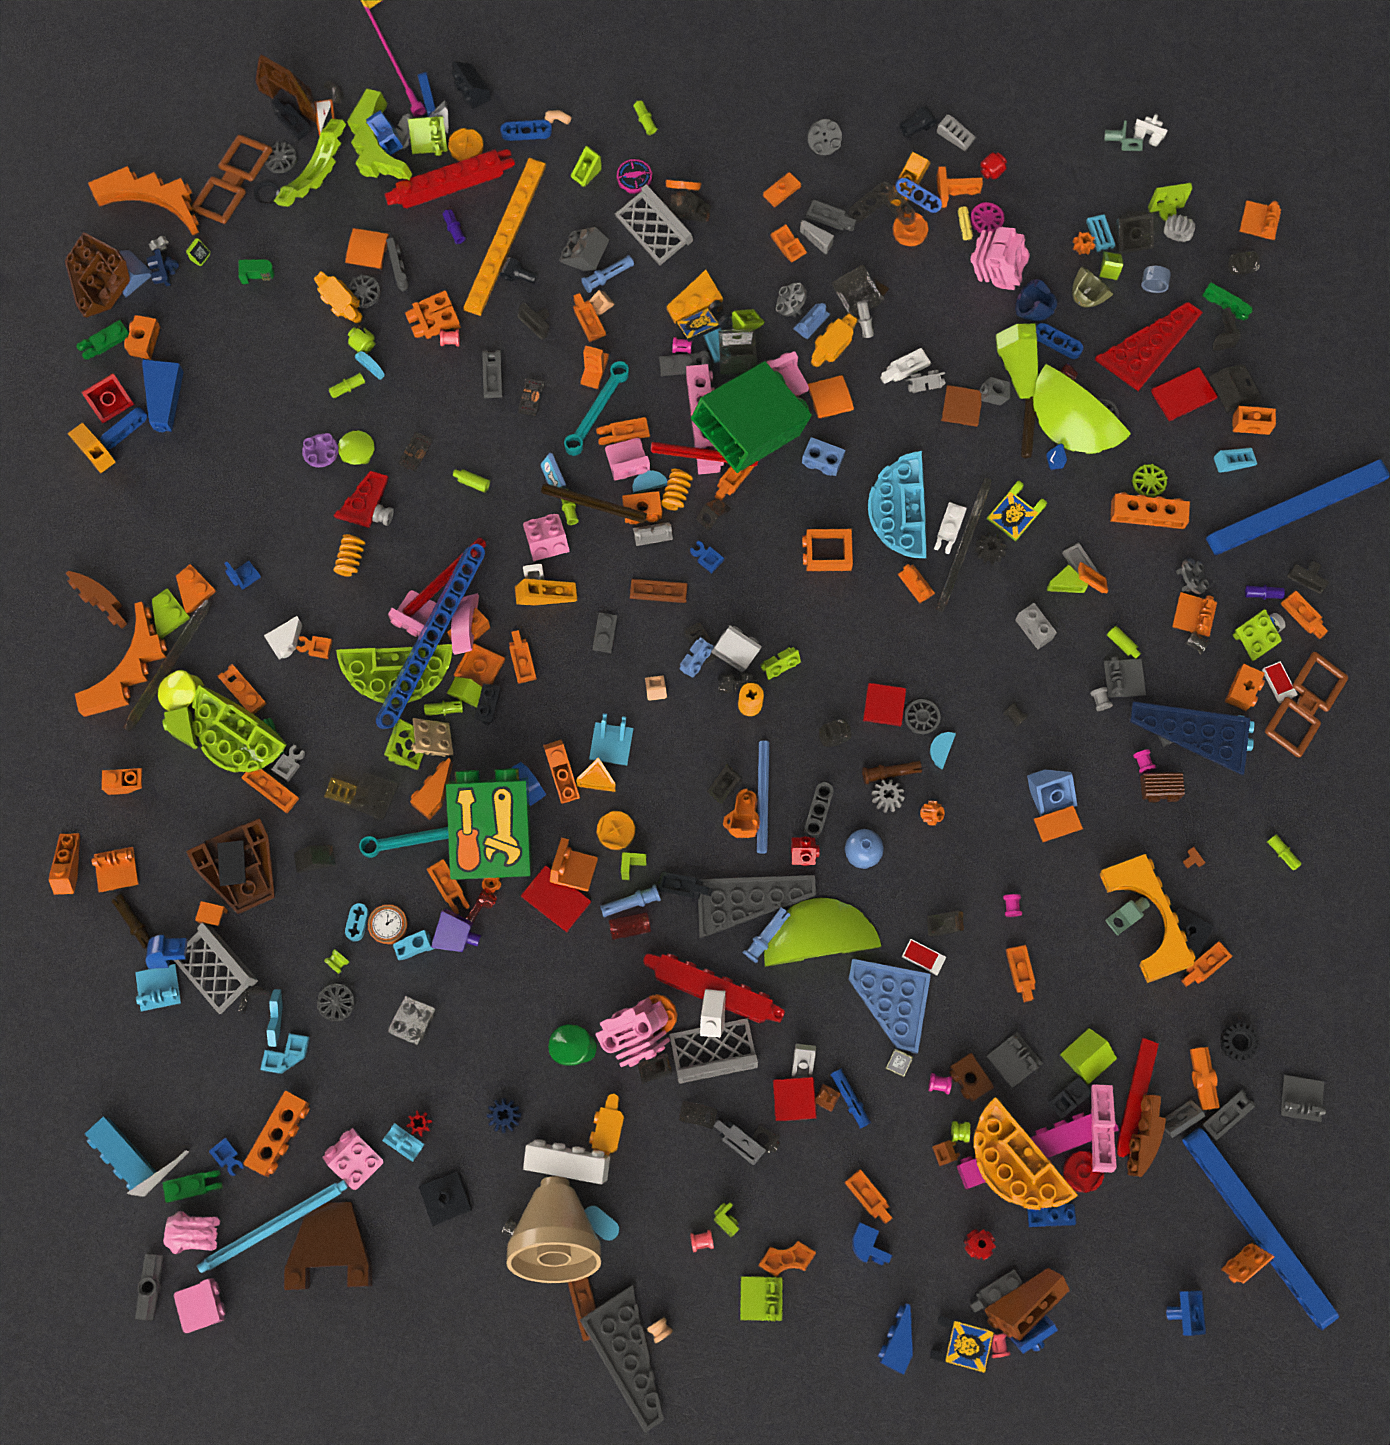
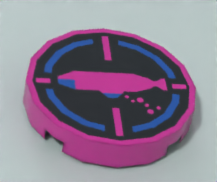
M628 160L620 165L617 171V182L626 192L638 194L642 192L641 188L643 186L651 184L652 172L645 162Z

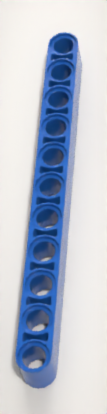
M1377 460L1214 532L1206 538V541L1214 555L1221 554L1388 479L1390 473L1383 461Z
M474 544L464 550L376 717V724L379 728L388 729L396 725L484 558L485 550L481 545ZM471 549L477 552V558L472 557ZM463 565L468 567V575L463 573ZM454 582H458L460 584L459 591L454 589ZM446 598L452 602L450 608L445 605ZM437 615H441V616H442V618H443V623H442V624H439V623L436 621V616H437ZM428 631H431L434 634L433 641L428 639ZM419 648L425 650L426 655L424 658L419 656ZM411 664L416 666V674L410 672L409 667ZM402 681L408 684L407 691L401 689L400 684ZM393 698L399 701L398 708L392 706ZM384 715L389 716V725H385L383 723L382 719Z
M1198 1127L1184 1137L1182 1141L1258 1247L1274 1256L1269 1262L1320 1330H1323L1337 1320L1339 1315L1207 1134Z

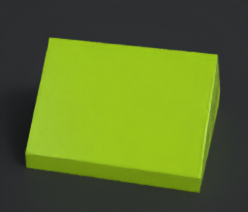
M1090 1028L1060 1054L1087 1085L1117 1059L1108 1041Z

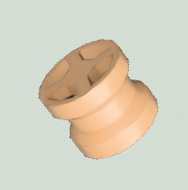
M665 1317L647 1328L650 1333H653L656 1343L673 1332L672 1328L667 1326Z

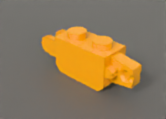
M322 271L319 272L314 280L319 286L317 290L321 293L320 298L326 304H330L333 307L331 310L338 317L341 315L355 323H360L362 321V314L357 309L360 303L359 299L343 281L338 280L334 276H327Z
M849 313L842 320L838 318L834 323L831 322L828 325L826 333L823 336L820 335L815 341V351L811 359L814 367L821 366L825 360L834 362L852 342L853 328L857 323V318Z
M615 1094L608 1096L605 1108L601 1107L600 1112L596 1111L593 1123L597 1124L595 1132H591L589 1144H592V1149L603 1151L604 1155L608 1156L610 1153L617 1151L624 1121L621 1111H617L619 1098Z

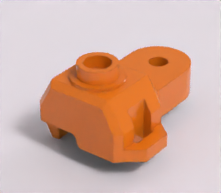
M747 788L737 794L735 809L724 816L723 826L736 838L755 837L760 826L759 815L756 813L758 799L753 791H748Z

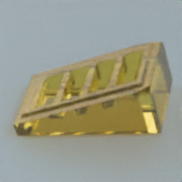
M331 777L324 797L362 809L368 790ZM334 785H337L336 793L332 794ZM342 787L346 788L343 797H340ZM349 790H353L351 799H347ZM357 792H360L361 794L358 802H355L354 800Z

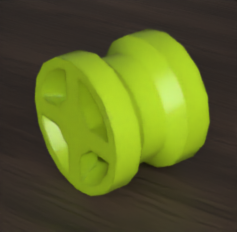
M335 949L332 951L330 958L324 960L338 974L341 972V968L349 963Z
M957 1121L952 1122V1142L963 1140L965 1143H969V1122H964L963 1124H959Z

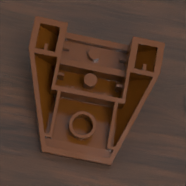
M260 55L255 80L259 91L274 99L281 89L296 97L302 116L317 123L315 103L311 89L290 70Z
M260 818L208 839L186 851L194 869L237 914L275 898L269 838ZM243 840L246 883L220 886L217 843Z

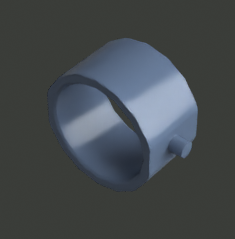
M1149 266L1145 268L1142 288L1151 293L1165 292L1169 287L1170 270L1162 266Z

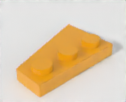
M705 270L667 305V311L676 324L677 321L708 308L715 300L722 302L723 297L709 273Z

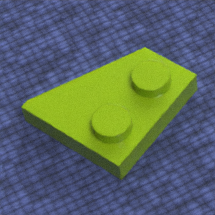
M168 588L152 598L156 633L161 639L190 619Z

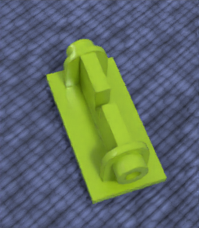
M788 647L786 650L778 653L779 660L773 656L763 661V664L760 666L764 672L766 671L767 679L770 680L799 664L801 660L798 650H795L794 647Z

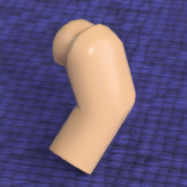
M550 110L545 113L544 120L553 123L554 119H558L568 125L571 121V116L560 110Z

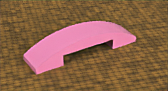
M478 593L464 596L452 617L451 639L454 655L472 651L474 636L471 633L474 608H478Z

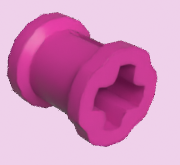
M673 337V353L687 352L691 354L692 341L688 342L686 339Z
M1149 749L1133 755L1140 767V774L1156 769L1149 754L1151 752Z
M1009 894L1003 896L1006 902L1005 916H1021L1022 911H1020L1019 903L1021 895Z
M931 1073L928 1090L943 1091L949 1095L952 1077L948 1076L945 1078Z

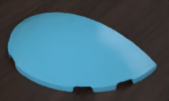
M922 451L906 454L899 457L898 461L892 465H887L878 475L875 485L871 487L868 499L870 522L881 541L890 549L912 558H927Z

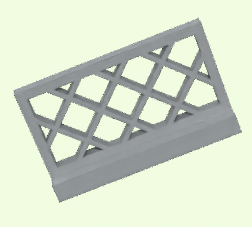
M646 184L641 188L642 192L616 212L615 216L652 258L661 265L685 244L689 245L693 242V238L686 227ZM641 199L646 202L645 208H636V203ZM625 212H632V220L623 219L621 215ZM635 212H645L644 220H635ZM656 213V221L647 220V214ZM634 224H644L643 232H635ZM646 224L656 225L655 233L646 232ZM659 225H667L668 233H658ZM645 236H654V244H646ZM657 237H667L666 245H657ZM670 237H677L680 240L677 245H669ZM656 249H666L665 255L659 259L656 255Z
M201 923L197 927L198 932L187 943L186 953H190V964H184L181 960L174 961L219 1014H222L249 985L254 986L258 980L214 928ZM200 938L204 940V949H196V942ZM203 952V962L195 963V953ZM208 952L216 954L215 963H207ZM202 966L201 977H195L193 975L194 967ZM207 966H215L214 977H206ZM220 966L228 968L227 977H219ZM206 980H214L213 991H206ZM219 980H227L226 991H218ZM231 980H238L242 985L236 991H231ZM217 994H225V1002L221 1006L217 1004Z
M748 1018L725 1023L724 1031L728 1034L724 1040L720 1041L715 1037L707 1036L708 1038L703 1046L694 1041L696 1035L700 1034L701 1028L669 1034L679 1084L758 1068ZM745 1025L746 1032L742 1038L733 1033L736 1026ZM730 1035L739 1040L735 1049L725 1044ZM683 1037L688 1040L683 1050L676 1046V1038ZM711 1039L720 1044L715 1053L705 1048ZM742 1042L750 1047V1054L742 1055L737 1052ZM691 1043L700 1048L695 1057L686 1052ZM722 1047L732 1052L729 1058L722 1059L717 1055ZM702 1051L712 1056L709 1062L703 1063L698 1060ZM683 1054L692 1059L689 1066L680 1068L679 1060Z

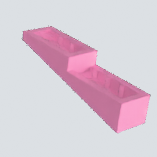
M1092 1085L1093 1172H1114L1116 1169L1113 1085Z

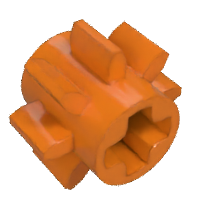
M1079 232L1078 237H1074L1073 243L1075 245L1073 250H1076L1079 255L1085 253L1088 255L1090 249L1094 250L1096 245L1093 243L1095 237H1092L1089 232Z
M929 801L928 804H924L920 811L921 818L924 819L923 822H927L928 825H936L937 822H941L945 815L944 808L941 807L942 805L938 804L937 801Z

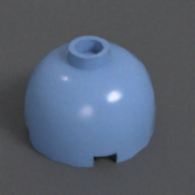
M861 829L848 837L844 851L852 865L857 868L866 869L878 864L883 856L884 847L882 839L877 833L872 830Z

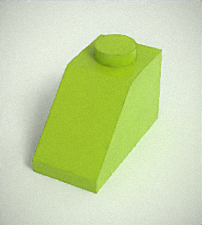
M185 707L164 712L165 719L162 722L165 731L167 730L173 737L193 749H197L198 745L192 726L193 718L191 711Z

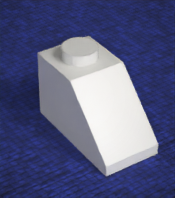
M297 616L264 635L278 659L287 658L296 650L302 628V623Z
M705 990L700 1036L721 1037L725 1025L726 991Z

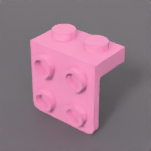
M795 351L784 353L776 360H768L766 363L773 371H778L782 374L786 386L796 397L808 392V384L797 366L798 356Z
M639 438L606 446L605 452L614 481L650 471V462L648 456H645Z
M549 514L545 517L531 519L523 523L533 561L570 552L558 514Z
M411 590L398 610L392 608L388 615L393 625L398 628L402 627L408 633L417 637L423 630L436 603L429 600L411 618L406 616L402 610L419 595V593Z
M353 1128L343 1133L340 1140L334 1146L329 1147L323 1156L326 1164L353 1190L358 1189L383 1164L382 1158L362 1140Z
M214 1279L201 1281L200 1284L174 1294L183 1332L190 1333L225 1320V1307L220 1302L218 1295L220 1294V1289Z

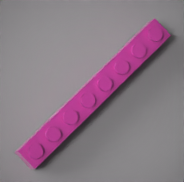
M1084 1113L1072 1117L1073 1121L1069 1123L1062 1120L1055 1123V1128L1047 1130L1044 1127L1035 1131L1036 1135L1030 1138L1047 1158L1092 1141V1114L1087 1116ZM1116 1122L1114 1126V1132L1119 1130ZM972 1156L960 1160L961 1164L957 1166L965 1189L986 1182L978 1168L977 1159H972Z

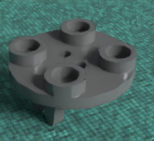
M820 119L810 127L807 141L815 153L829 155L840 148L842 132L836 122L830 119Z
M799 282L792 283L787 287L783 286L779 290L776 311L783 316L792 315L796 317L797 314L802 315L801 307L807 297L805 286Z
M1191 558L1185 559L1182 562L1181 568L1176 571L1177 575H1183L1187 584L1181 588L1182 592L1193 591L1194 593L1201 594L1206 589H1209L1210 584L1203 572L1205 568L1201 561L1196 562Z

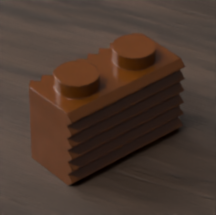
M1182 772L1143 773L1140 777L1143 800L1159 802L1160 799H1167L1168 802H1176L1185 795Z

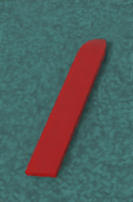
M1142 1038L1118 1137L1117 1154L1119 1157H1125L1130 1153L1129 1143L1132 1139V1134H1138L1142 1112L1141 1102L1143 1095H1147L1158 1050L1159 1043Z

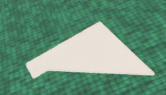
M185 1150L177 1159L127 1192V1194L144 1197L189 1151Z

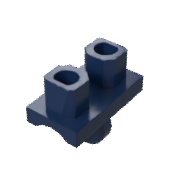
M160 249L154 250L155 255L146 258L150 270L159 267L158 271L150 273L154 284L164 283L166 287L171 286L168 271L171 275L175 274L179 264L176 260H172L170 256L166 257L165 261Z

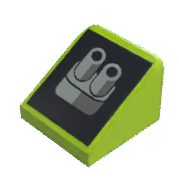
M198 238L186 250L190 261L199 266H202L211 254Z

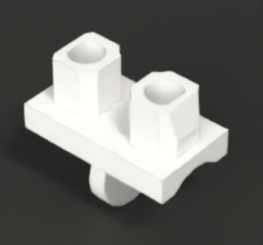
M1157 114L1154 115L1153 119L1146 116L1145 121L1137 119L1133 138L1143 139L1145 133L1152 135L1149 144L1157 147L1161 140L1164 139L1167 130L1161 128L1163 122L1157 121Z

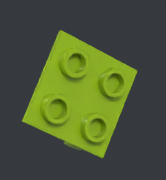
M443 116L408 119L412 154L434 152L436 156H440L442 152L448 151Z
M1266 609L1235 629L1233 634L1236 640L1240 639L1252 661L1282 641Z
M741 1277L740 1320L782 1321V1278Z

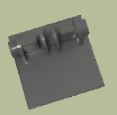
M1112 657L1110 661H1104L1108 698L1146 696L1142 659L1119 660V657Z
M1018 1032L986 1056L1011 1088L1043 1064Z
M1284 1075L1281 1116L1321 1122L1322 1115L1326 1113V1107H1322L1324 1081Z

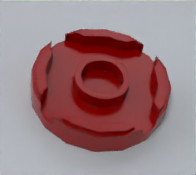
M1080 1151L1073 1153L1066 1159L1063 1166L1064 1179L1077 1192L1087 1193L1094 1191L1102 1184L1104 1179V1172H1093L1091 1152Z

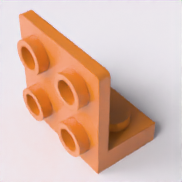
M561 837L551 868L550 882L588 891L598 858L571 851V848L568 847L569 839Z

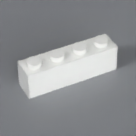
M534 1140L526 1145L523 1170L603 1184L607 1181L610 1156L604 1155L603 1151L594 1150L586 1152L582 1147L570 1149L565 1148L564 1144L554 1143L553 1145H548L544 1140Z

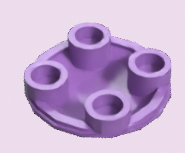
M329 433L317 434L306 438L303 442L302 455L304 460L313 467L318 468L330 465L339 453V446Z

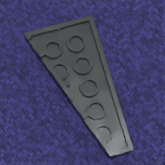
M815 875L699 879L704 881L703 886L713 889L711 896L700 894V899H698L699 939L779 910L780 907L785 908L816 896Z

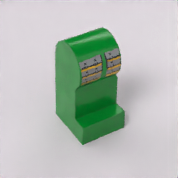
M239 260V279L241 284H249V279L268 281L275 275L273 266L268 260Z

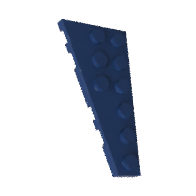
M1140 702L1132 703L1131 723L1244 775L1250 718Z

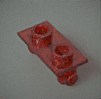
M647 913L609 920L612 940L651 932Z

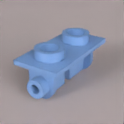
M824 303L815 304L793 329L808 339L830 316L825 310L827 308Z
M701 637L699 640L696 639L690 649L694 653L693 657L687 654L680 663L681 667L679 669L683 673L694 677L700 671L706 658L710 656L714 646Z

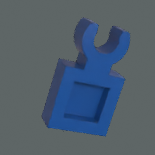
M697 541L696 545L700 550L696 551L691 548L690 553L695 557L699 556L698 563L712 574L724 561V558L711 547L707 550L704 549L703 543Z
M224 1138L209 1151L221 1167L228 1165V1172L232 1176L236 1175L233 1171L235 1165H239L241 1169L245 1168L243 1162L235 1159L239 1153L227 1138Z

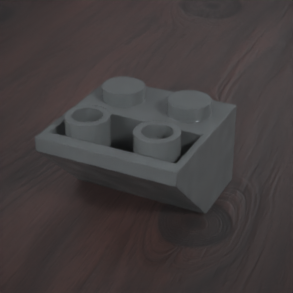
M596 227L573 231L568 237L569 240L561 252L562 255L559 261L582 271L595 270L609 239Z

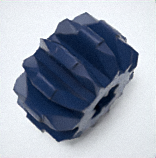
M502 1098V1105H500L498 1100H495L494 1102L497 1107L489 1106L493 1114H487V1118L494 1119L488 1124L490 1126L496 1124L494 1127L496 1132L501 1126L502 1133H506L507 1126L511 1132L514 1131L511 1124L514 1123L517 1126L520 1124L515 1118L522 1117V1114L514 1113L520 1107L517 1105L512 1108L514 1105L513 1100H510L507 1105L506 1098ZM506 1111H508L509 1113H507V1115L509 1116V1118H504L501 1121L500 1118L502 1117L499 1116V1114L501 1112L505 1113Z

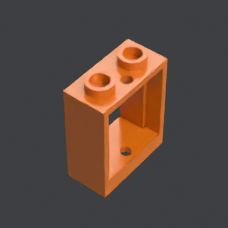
M852 529L806 530V536H802V547H806V553H803V565H806L807 571L852 570ZM812 539H843V560H812Z

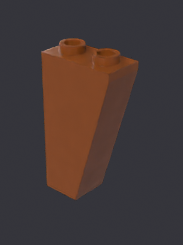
M1050 1268L1036 1275L985 1309L988 1323L994 1329L1002 1330L1008 1337H1014L1020 1341L1069 1291L1063 1275Z

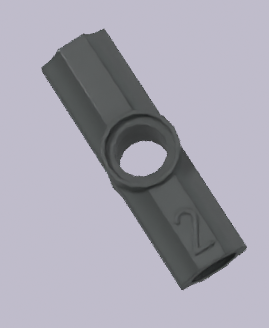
M145 1254L141 1281L138 1284L139 1296L135 1319L155 1320L158 1294L162 1288L160 1281L164 1261L163 1255ZM149 1281L154 1285L153 1291L150 1293L146 1291V1284Z

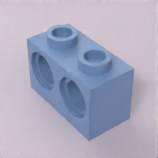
M811 437L804 452L802 464L810 469L821 470L826 475L836 476L844 459L845 450ZM811 453H816V454H818L819 456H818V457H812L810 454H811ZM831 459L834 460L836 463L830 464L827 460Z

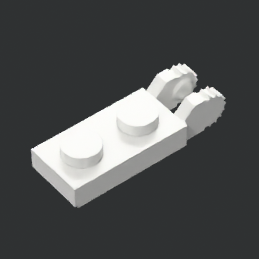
M949 502L937 535L938 539L935 550L940 548L943 539L949 541L945 553H950L967 508Z

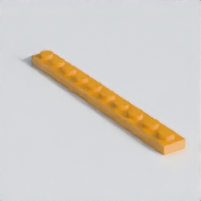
M531 158L528 159L465 302L464 311L479 316L482 315L546 168L545 163Z

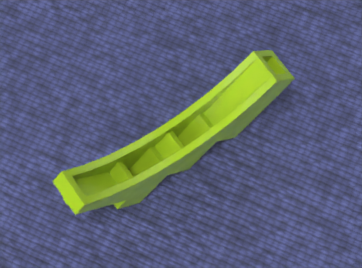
M366 89L347 121L351 131L355 134L351 143L356 149L355 151L360 155L356 165L360 169V173L366 177L377 178L381 173L383 175L395 176L398 179L404 178L409 180L412 173L407 164L394 159L381 148L377 136L366 122L367 118L378 111L384 112L388 104L381 92Z

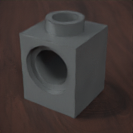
M990 377L981 384V401L1002 405L1010 399V382Z

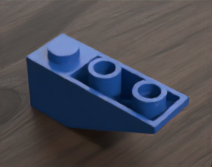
M909 1304L899 1307L895 1316L898 1318L895 1326L891 1325L887 1333L888 1343L886 1346L882 1345L878 1354L880 1363L903 1375L913 1355L911 1310Z

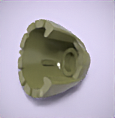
M1083 266L1079 269L1072 288L1073 299L1079 306L1085 308L1096 306L1114 294L1105 283H1102L1088 269Z

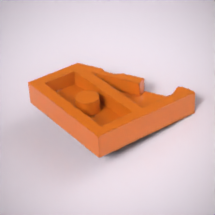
M191 564L176 575L184 610L188 615L216 592Z

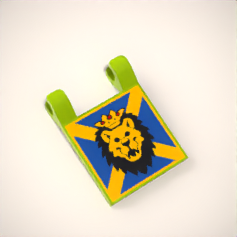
M1021 481L1015 483L1008 494L987 517V520L1015 541L1043 511L1047 504L1044 499H1041L1032 508L1019 498L1017 494L1024 485Z

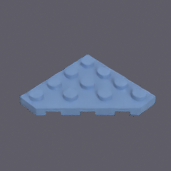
M852 959L848 980L896 1049L918 1053L931 974Z

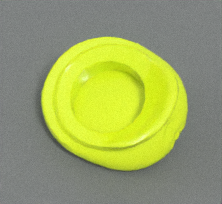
M184 670L175 671L165 677L159 685L158 700L167 711L188 707L193 702L198 685L204 686L203 682L199 677L190 675Z

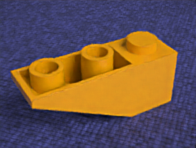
M912 152L899 178H907L918 185L926 173L930 162ZM907 182L900 183V191L906 189L909 191L907 195L910 196L912 189L906 186ZM894 185L886 201L902 209L908 198L898 193Z
M83 423L67 433L100 473L116 463L110 453Z

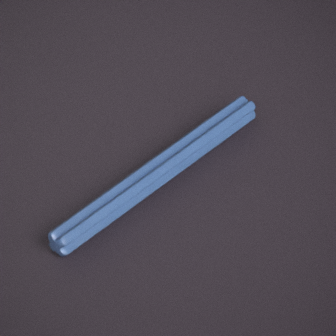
M769 741L759 742L757 813L760 826L757 831V853L760 854L767 853Z

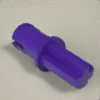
M451 209L445 210L443 217L447 224V230L451 232L454 238V242L456 244L464 242L465 237L461 231L460 222L456 220Z
M1247 585L1245 589V597H1257L1263 600L1266 598L1283 599L1285 595L1284 588L1267 587V585L1263 587Z

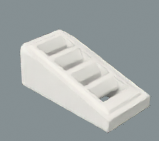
M542 564L523 566L525 579L545 580Z

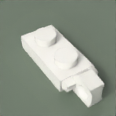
M920 348L892 362L887 367V371L882 373L881 380L884 384L892 380L895 382L900 381L930 366L931 362L923 349Z

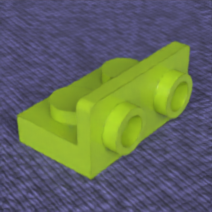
M731 1202L728 1205L723 1203L714 1212L716 1215L714 1221L730 1237L739 1230L737 1227L739 1223L731 1215L728 1217L725 1215L733 1206Z

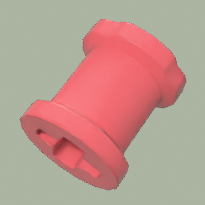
M440 330V345L456 344V346H459V330Z
M711 1230L697 1235L690 1234L693 1252L710 1247V1249L714 1248Z
M1005 1333L994 1335L992 1358L1011 1355L1010 1351L1007 1350L1005 1340L1007 1335Z

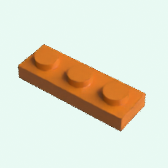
M262 769L245 772L241 777L242 780L286 814L299 800L295 794Z

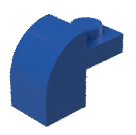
M381 110L366 119L367 124L377 136L378 143L388 155H392L403 148L398 132Z
M520 762L512 767L519 769V778H528L530 806L546 796L543 788L526 765Z
M164 935L152 937L148 941L146 954L148 968H169L170 960L185 959L187 939H166Z
M858 1223L852 1238V1248L855 1255L864 1263H867L869 1256H872L871 1261L883 1265L884 1262L889 1263L892 1255L873 1247L879 1231Z

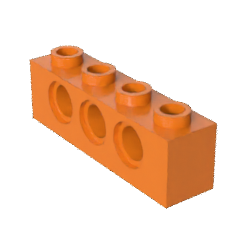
M1118 493L1114 495L1111 501L1110 521L1185 529L1189 523L1190 501H1184L1180 498L1171 500L1161 496L1152 498L1142 494L1133 496L1127 493ZM1128 505L1133 506L1135 510L1129 509ZM1146 507L1152 508L1154 512L1148 511ZM1165 509L1170 510L1172 514H1168Z
M285 1090L243 1165L263 1176L269 1177L270 1174L273 1175L278 1167L277 1161L279 1157L284 1156L288 1150V1141L299 1130L297 1125L301 1118L304 1119L310 1110L308 1108L310 1103ZM292 1111L294 1114L293 1119L286 1122L284 1118L286 1112ZM278 1129L283 1131V1136L280 1140L274 1138V1133ZM270 1147L273 1153L270 1158L266 1159L264 1151Z

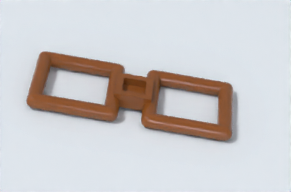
M237 135L218 165L219 169L226 171L222 179L214 176L209 178L191 206L192 211L226 224L246 193L245 189L240 187L244 179L254 181L272 153V147L243 135ZM241 143L263 151L250 173L228 165ZM214 185L236 193L223 215L200 207Z
M1312 652L1293 683V688L1301 693V696L1297 702L1289 697L1284 698L1265 729V733L1293 755L1301 757L1321 725V721L1313 715L1318 707L1325 712L1330 710L1347 682L1348 675L1319 653ZM1315 662H1318L1339 678L1325 702L1302 685ZM1288 707L1312 724L1298 748L1274 731Z

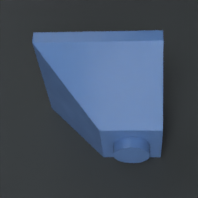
M1045 769L1027 776L1030 793L1040 817L1070 806H1078L1071 772Z

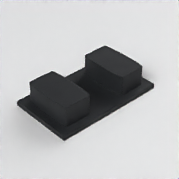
M244 841L217 843L220 886L246 883Z

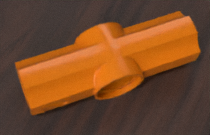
M1208 1047L1191 1049L1190 1054L1194 1070L1192 1072V1081L1198 1092L1200 1108L1202 1110L1220 1108L1216 1091L1217 1075L1211 1065Z

